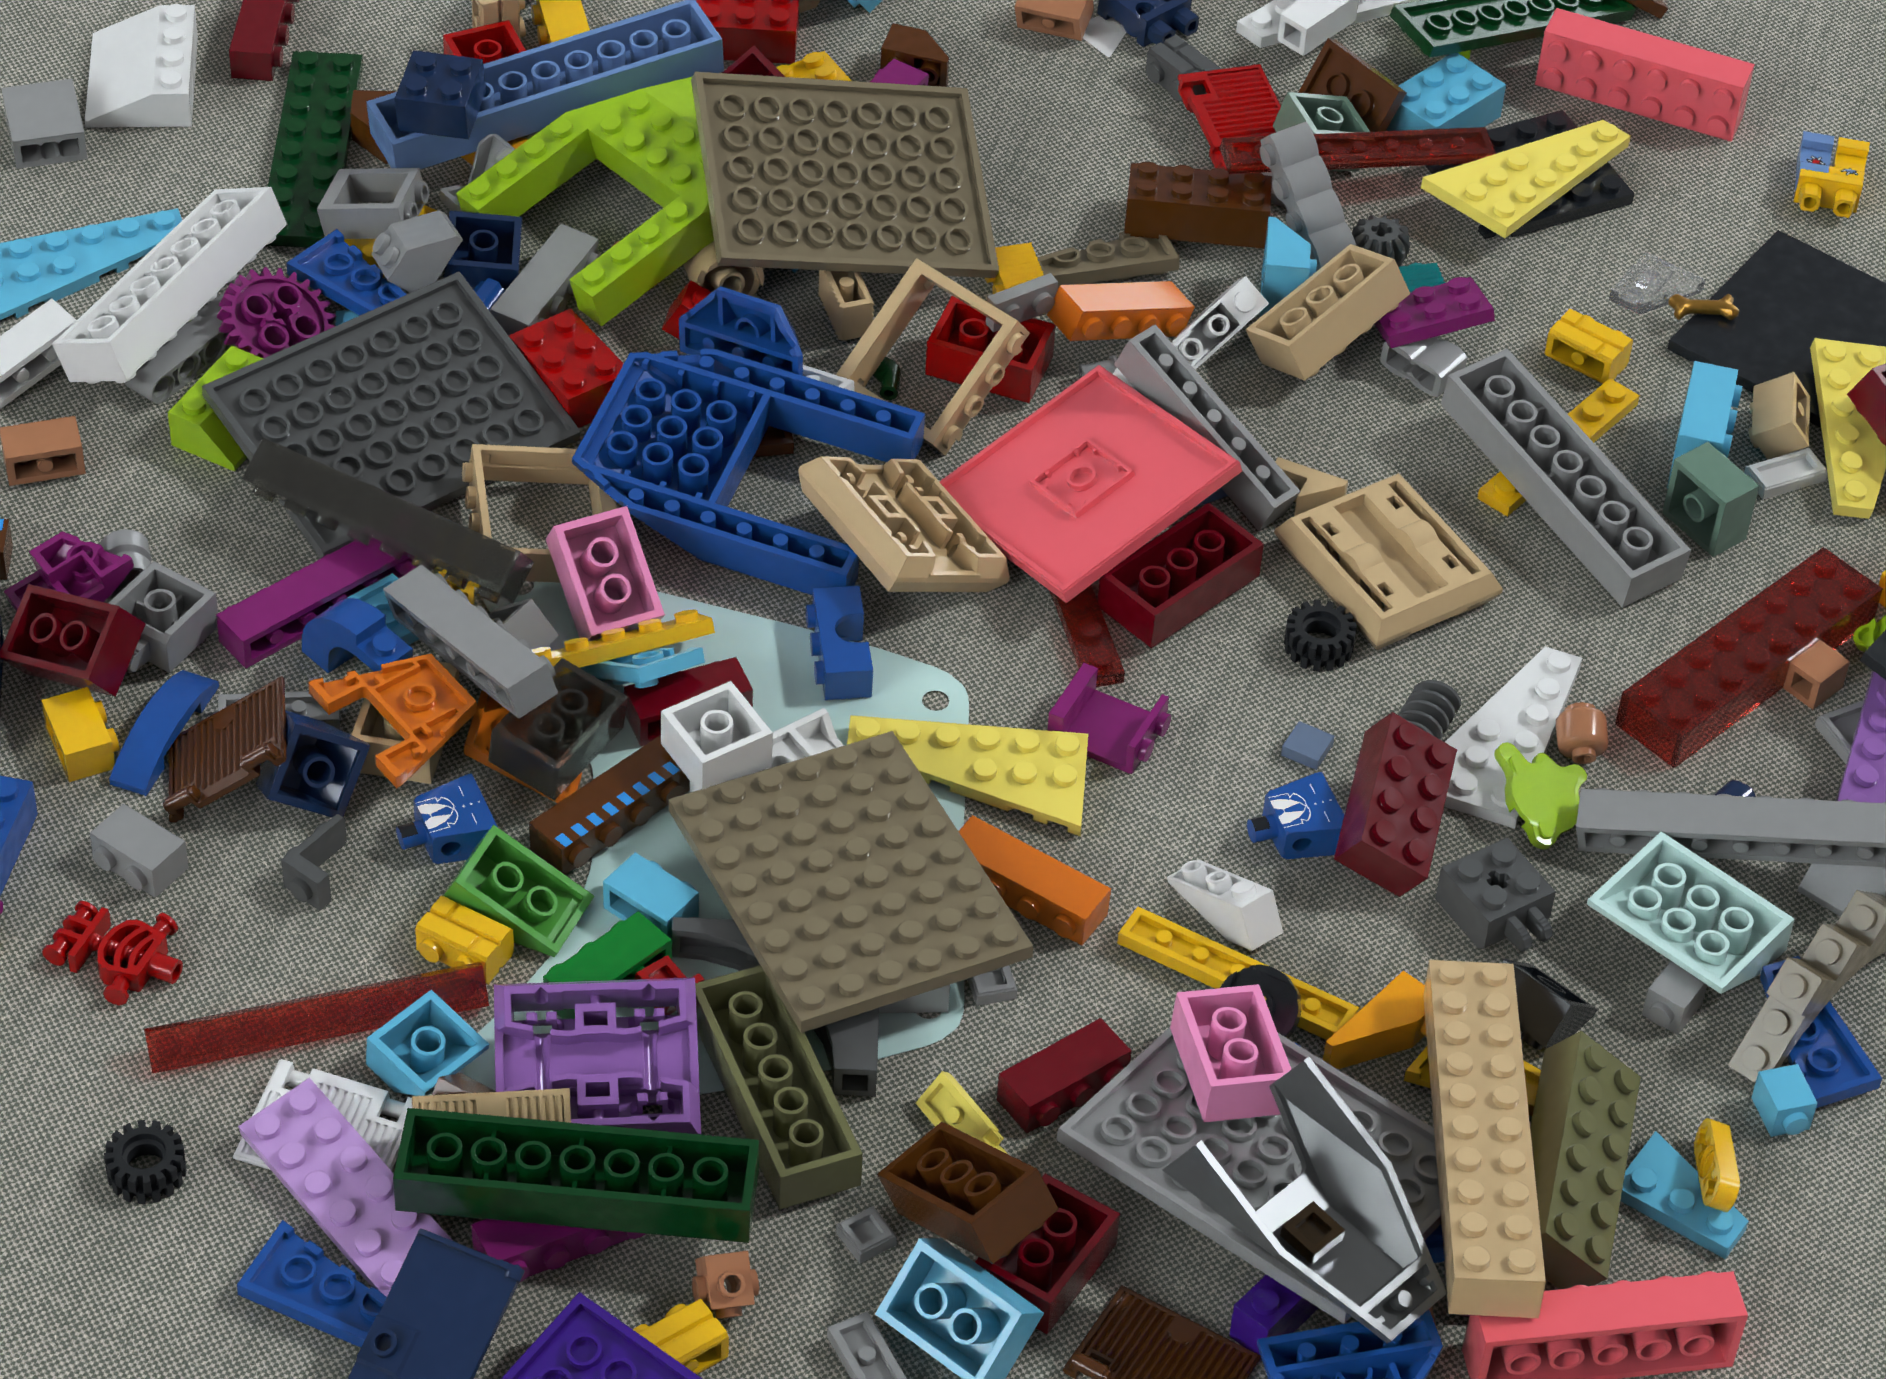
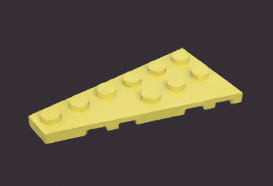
M1600 120L1422 178L1421 189L1506 238L1629 146L1631 135L1605 120Z
M1814 338L1810 350L1833 515L1869 519L1875 508L1886 470V446L1881 443L1875 431L1857 411L1847 393L1872 368L1886 363V347Z
M850 715L847 745L893 731L927 784H930L932 780L950 786V792L1005 811L1017 809L1032 814L1034 821L1046 825L1049 821L1067 826V832L1081 836L1088 734Z

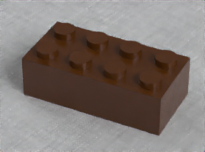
M1153 162L1131 163L1124 233L1135 237L1159 239V235H1167L1169 240L1265 249L1268 217H1270L1272 176L1263 175L1259 172H1228L1221 168L1204 170L1193 169L1187 165L1172 167L1157 165Z
M944 1122L939 1123L877 1174L898 1214L991 1264L1007 1256L1015 1245L1031 1232L1041 1228L1045 1221L1059 1210L1037 1168Z

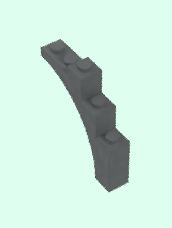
M673 917L672 957L704 960L738 971L760 965L733 919ZM879 1008L814 1029L823 1044L831 1067L834 1095L876 1097Z

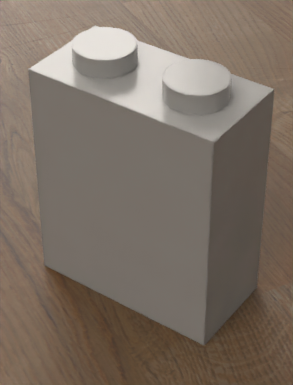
M72 78L1 88L16 169L88 159L84 128Z

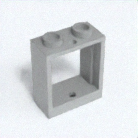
M420 168L339 169L317 208L324 236L338 229L344 235V239H376L379 234L385 233L390 224L418 216L424 204L428 202L429 188L427 183L423 182ZM388 201H393V203H361V204H358L359 202H388Z

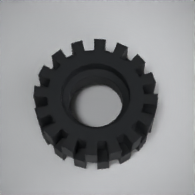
M1314 600L1313 606H1310L1308 601L1301 604V609L1297 606L1293 608L1292 615L1289 614L1287 618L1284 638L1286 654H1291L1290 659L1294 663L1301 660L1300 667L1307 669L1309 664L1314 665L1313 671L1320 672V666H1325L1326 672L1333 671L1334 664L1338 668L1344 666L1345 660L1348 662L1351 659L1357 628L1356 622H1353V615L1351 613L1345 614L1346 608L1340 605L1337 609H1334V602L1327 601V605L1322 606L1321 600ZM1309 633H1324L1332 638L1318 639L1310 636Z
M145 1120L137 1121L138 1128L135 1129L128 1123L123 1126L124 1134L122 1135L116 1130L112 1134V1142L107 1141L105 1146L104 1160L109 1186L112 1185L113 1192L117 1196L123 1192V1199L131 1202L133 1197L137 1196L138 1204H146V1197L152 1196L153 1203L161 1201L160 1193L162 1192L167 1197H170L174 1194L173 1186L180 1188L183 1184L182 1176L186 1177L187 1171L184 1145L178 1132L174 1134L173 1127L168 1124L161 1130L160 1121L153 1120L151 1127H146ZM143 1155H155L162 1158L160 1163L151 1168L138 1169L129 1166L133 1159Z

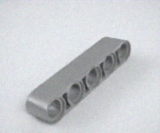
M224 293L200 310L193 320L187 322L179 329L177 336L166 342L157 351L156 357L138 369L136 376L130 381L125 382V385L155 404H160L214 364L231 346L224 344L229 333H222L218 330L222 321L217 319V314L221 309L219 302Z

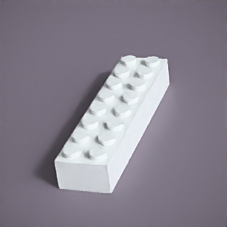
M272 187L214 190L56 339L52 345L69 382L95 384L100 381H115L116 383H125L136 376V371L146 362L155 358L157 351L166 342L174 339L178 334L177 331L187 322L193 320L198 315L197 312L207 302L214 300L218 295L217 292L227 283L233 281L237 277V273L246 264L254 261L257 258V253L266 245L272 243L276 239V235L287 225Z

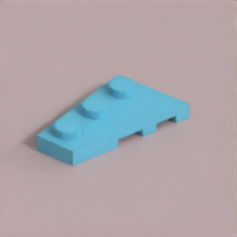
M690 647L686 651L677 654L674 653V648H660L654 651L639 652L573 669V674L589 676L591 681L609 679L612 680L614 685L634 683L636 688H646L657 685L659 683L658 678L705 663L702 647Z
M1656 1131L1625 1171L1621 1202L1723 1259L1727 1258L1745 1233L1749 1221L1734 1206L1728 1212H1723L1703 1204L1698 1171Z

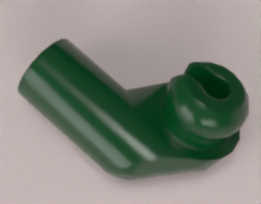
M885 357L872 376L881 382V397L886 400H893L898 396L901 370L898 364Z

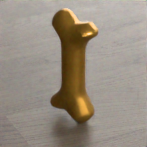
M1675 294L1668 301L1669 306L1675 310L1674 317L1678 320H1681L1688 314L1722 315L1729 320H1733L1739 315V309L1733 305L1734 298L1730 294L1725 295L1719 300L1687 299L1679 294Z

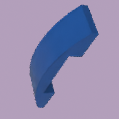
M184 670L168 679L153 695L133 725L109 778L110 785L147 796L165 769L164 756L194 711L198 713L203 712L219 688V681Z

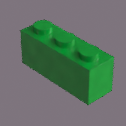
M637 911L626 920H621L614 924L610 931L594 942L586 943L578 953L563 963L551 967L547 974L543 976V983L633 980L636 972L668 955L672 960V939ZM575 1009L553 1010L557 1011V1015L562 1019H575Z

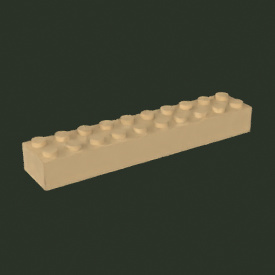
M1429 960L1423 997L1448 1314L1539 1318L1546 1280L1514 964Z

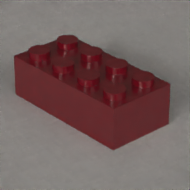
M1207 503L1143 545L1103 575L1099 580L1097 606L1147 646L1153 648L1259 577L1264 543L1211 503Z
M1391 712L1366 730L1334 860L1398 897H1401L1428 879L1457 749L1394 712Z

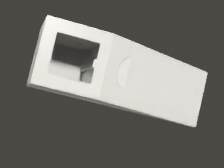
M1244 276L1235 281L1204 309L1171 343L1196 370L1262 311L1269 302L1250 280Z
M1199 859L1185 863L1180 870L1167 877L1168 883L1229 942L1253 951L1283 933L1272 889Z

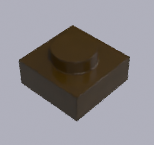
M1313 1201L1282 1225L1280 1236L1313 1264L1343 1240L1345 1229Z

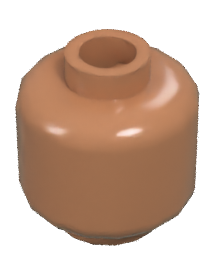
M1585 702L1570 704L1556 718L1558 751L1564 757L1571 758L1574 763H1592L1596 760V757L1603 754L1608 748L1606 716L1602 711L1596 709L1593 704Z

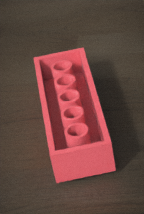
M1556 8L1544 31L1535 85L1732 142L1743 118L1755 64Z
M1708 1271L1699 1275L1683 1277L1662 1276L1654 1280L1635 1282L1621 1280L1612 1284L1596 1286L1575 1285L1567 1289L1544 1291L1539 1318L1470 1315L1462 1353L1470 1379H1622L1733 1367L1748 1313L1734 1271L1721 1273Z

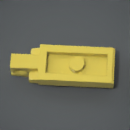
M941 1071L916 1101V1105L935 1127L939 1123L944 1122L1007 1154L999 1146L1004 1139L998 1132L999 1129L950 1073Z

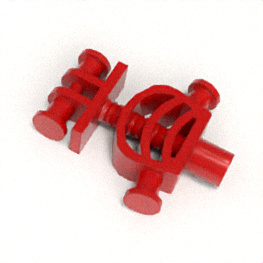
M79 901L76 904V913L65 918L63 921L64 928L57 929L53 935L54 943L46 945L42 951L45 959L56 966L64 965L67 961L66 953L69 951L67 954L69 969L74 973H78L91 953L97 951L100 979L104 984L109 985L105 988L103 996L108 1002L115 1005L126 1004L129 999L127 991L140 992L151 976L171 984L176 983L183 968L181 960L167 955L166 936L168 934L174 935L178 931V926L172 917L165 913H160L156 917V923L153 926L137 919L126 920L113 927L107 933L111 927L109 909L101 907L98 911L94 905L87 901ZM110 957L114 958L113 965L108 963Z

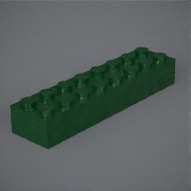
M407 1108L393 1176L395 1211L749 1243L759 1174L760 1140Z

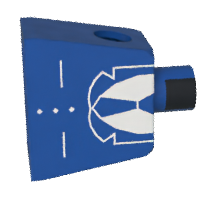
M1317 772L1270 790L1265 795L1262 816L1248 819L1247 830L1253 843L1272 839L1280 856L1284 859L1335 855L1344 813L1323 773Z
M472 773L418 795L413 800L415 821L396 826V833L403 850L424 844L432 862L443 864L467 860L493 824L496 827L498 826Z

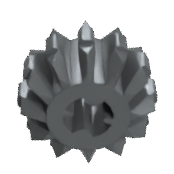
M1370 214L1368 220L1359 219L1357 225L1353 228L1352 235L1356 246L1393 258L1398 267L1407 258L1411 244L1409 242L1410 236L1408 234V227L1400 225L1399 219L1390 220L1386 218V215L1382 218H1377Z

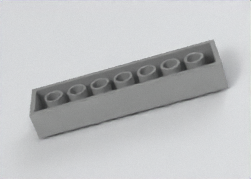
M1508 349L1448 375L1441 406L1622 608L1682 579L1691 549Z

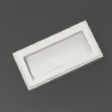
M1810 448L1748 465L1744 471L1746 475L1750 476L1759 485L1758 495L1762 500L1824 482L1828 476L1827 469Z

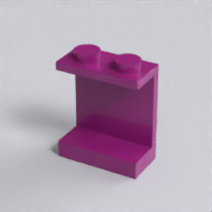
M1083 663L1049 712L1047 730L1088 734L1087 757L1133 774L1141 761L1147 762L1150 758L1157 736L1163 737L1171 722V715L1167 713L1169 696L1162 694L1152 710L1147 711L1096 690L1098 668Z

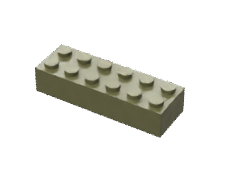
M761 965L695 983L697 1031L746 1138L760 1140L759 1166L779 1209L861 1186L863 1153L805 1032L801 1033Z
M1583 1031L1545 1049L1530 1127L1545 1279L1558 1289H1567L1575 1285L1594 1286L1608 1279L1641 1079L1631 1068L1627 1067Z

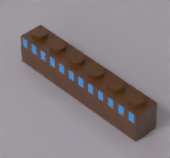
M660 735L530 821V850L566 875L573 869L585 865L592 856L604 848L616 844L623 835L635 827L647 823L653 815L669 806L668 799L689 792L690 780L661 745Z

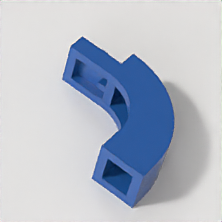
M355 598L340 600L309 621L302 633V652L327 673H330L353 656L360 659L374 672L381 670V664L413 657V648L386 626V615L369 603Z

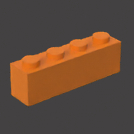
M1172 281L1060 285L1054 297V306L1047 313V316L1069 341L1131 339L1153 325H1156L1166 337H1176L1187 327L1195 306Z
M973 815L958 831L1006 905L1020 912L1025 918L1035 920L1055 931L1059 936L1068 938L1082 946L1108 915L1111 895L1110 887Z

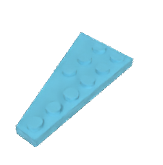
M178 208L0 243V320L14 315L17 319L28 314V308L42 301L47 302L51 298L57 301L99 282L100 275L113 269L116 273L128 269L129 262L142 256L144 257L182 221Z

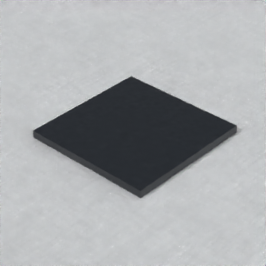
M1777 230L1709 299L1719 300L1725 295L1730 294L1734 298L1733 305L1739 309L1738 317L1729 320L1722 315L1694 314L1669 340L1667 349L1693 363L1698 361L1737 369L1736 385L1743 386L1742 388L1752 393L1755 385L1795 372L1810 395L1809 422L1821 428L1810 350L1814 338L1886 347V283Z

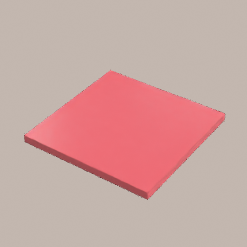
M1098 365L939 482L1008 560L1067 603L1240 474L1242 468L1240 462Z

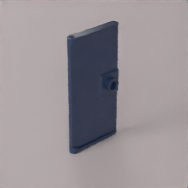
M420 1228L390 1292L357 1355L356 1362L348 1379H474L525 1270L519 1265L495 1259Z

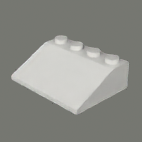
M159 5L93 33L85 128L192 127L198 42L195 5Z

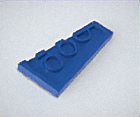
M338 229L286 263L289 276L295 272L298 281L310 280V288L314 290L320 289L322 291L321 294L359 316L407 295L399 286L388 283L383 278V272L375 264L370 266L363 259L362 252L355 245L349 246L344 241V235Z
M1785 960L1762 967L1760 980L1765 994ZM1830 1001L1820 1011L1787 1056L1790 1065H1799L1818 1103L1816 1108L1879 1089L1882 1081L1881 1075Z
M284 1220L281 1221L237 1283L239 1296L360 1348L387 1298L376 1288L372 1287L369 1289L356 1279V1274L342 1264L339 1267L324 1256L323 1249L311 1240L306 1242L297 1236L294 1228Z

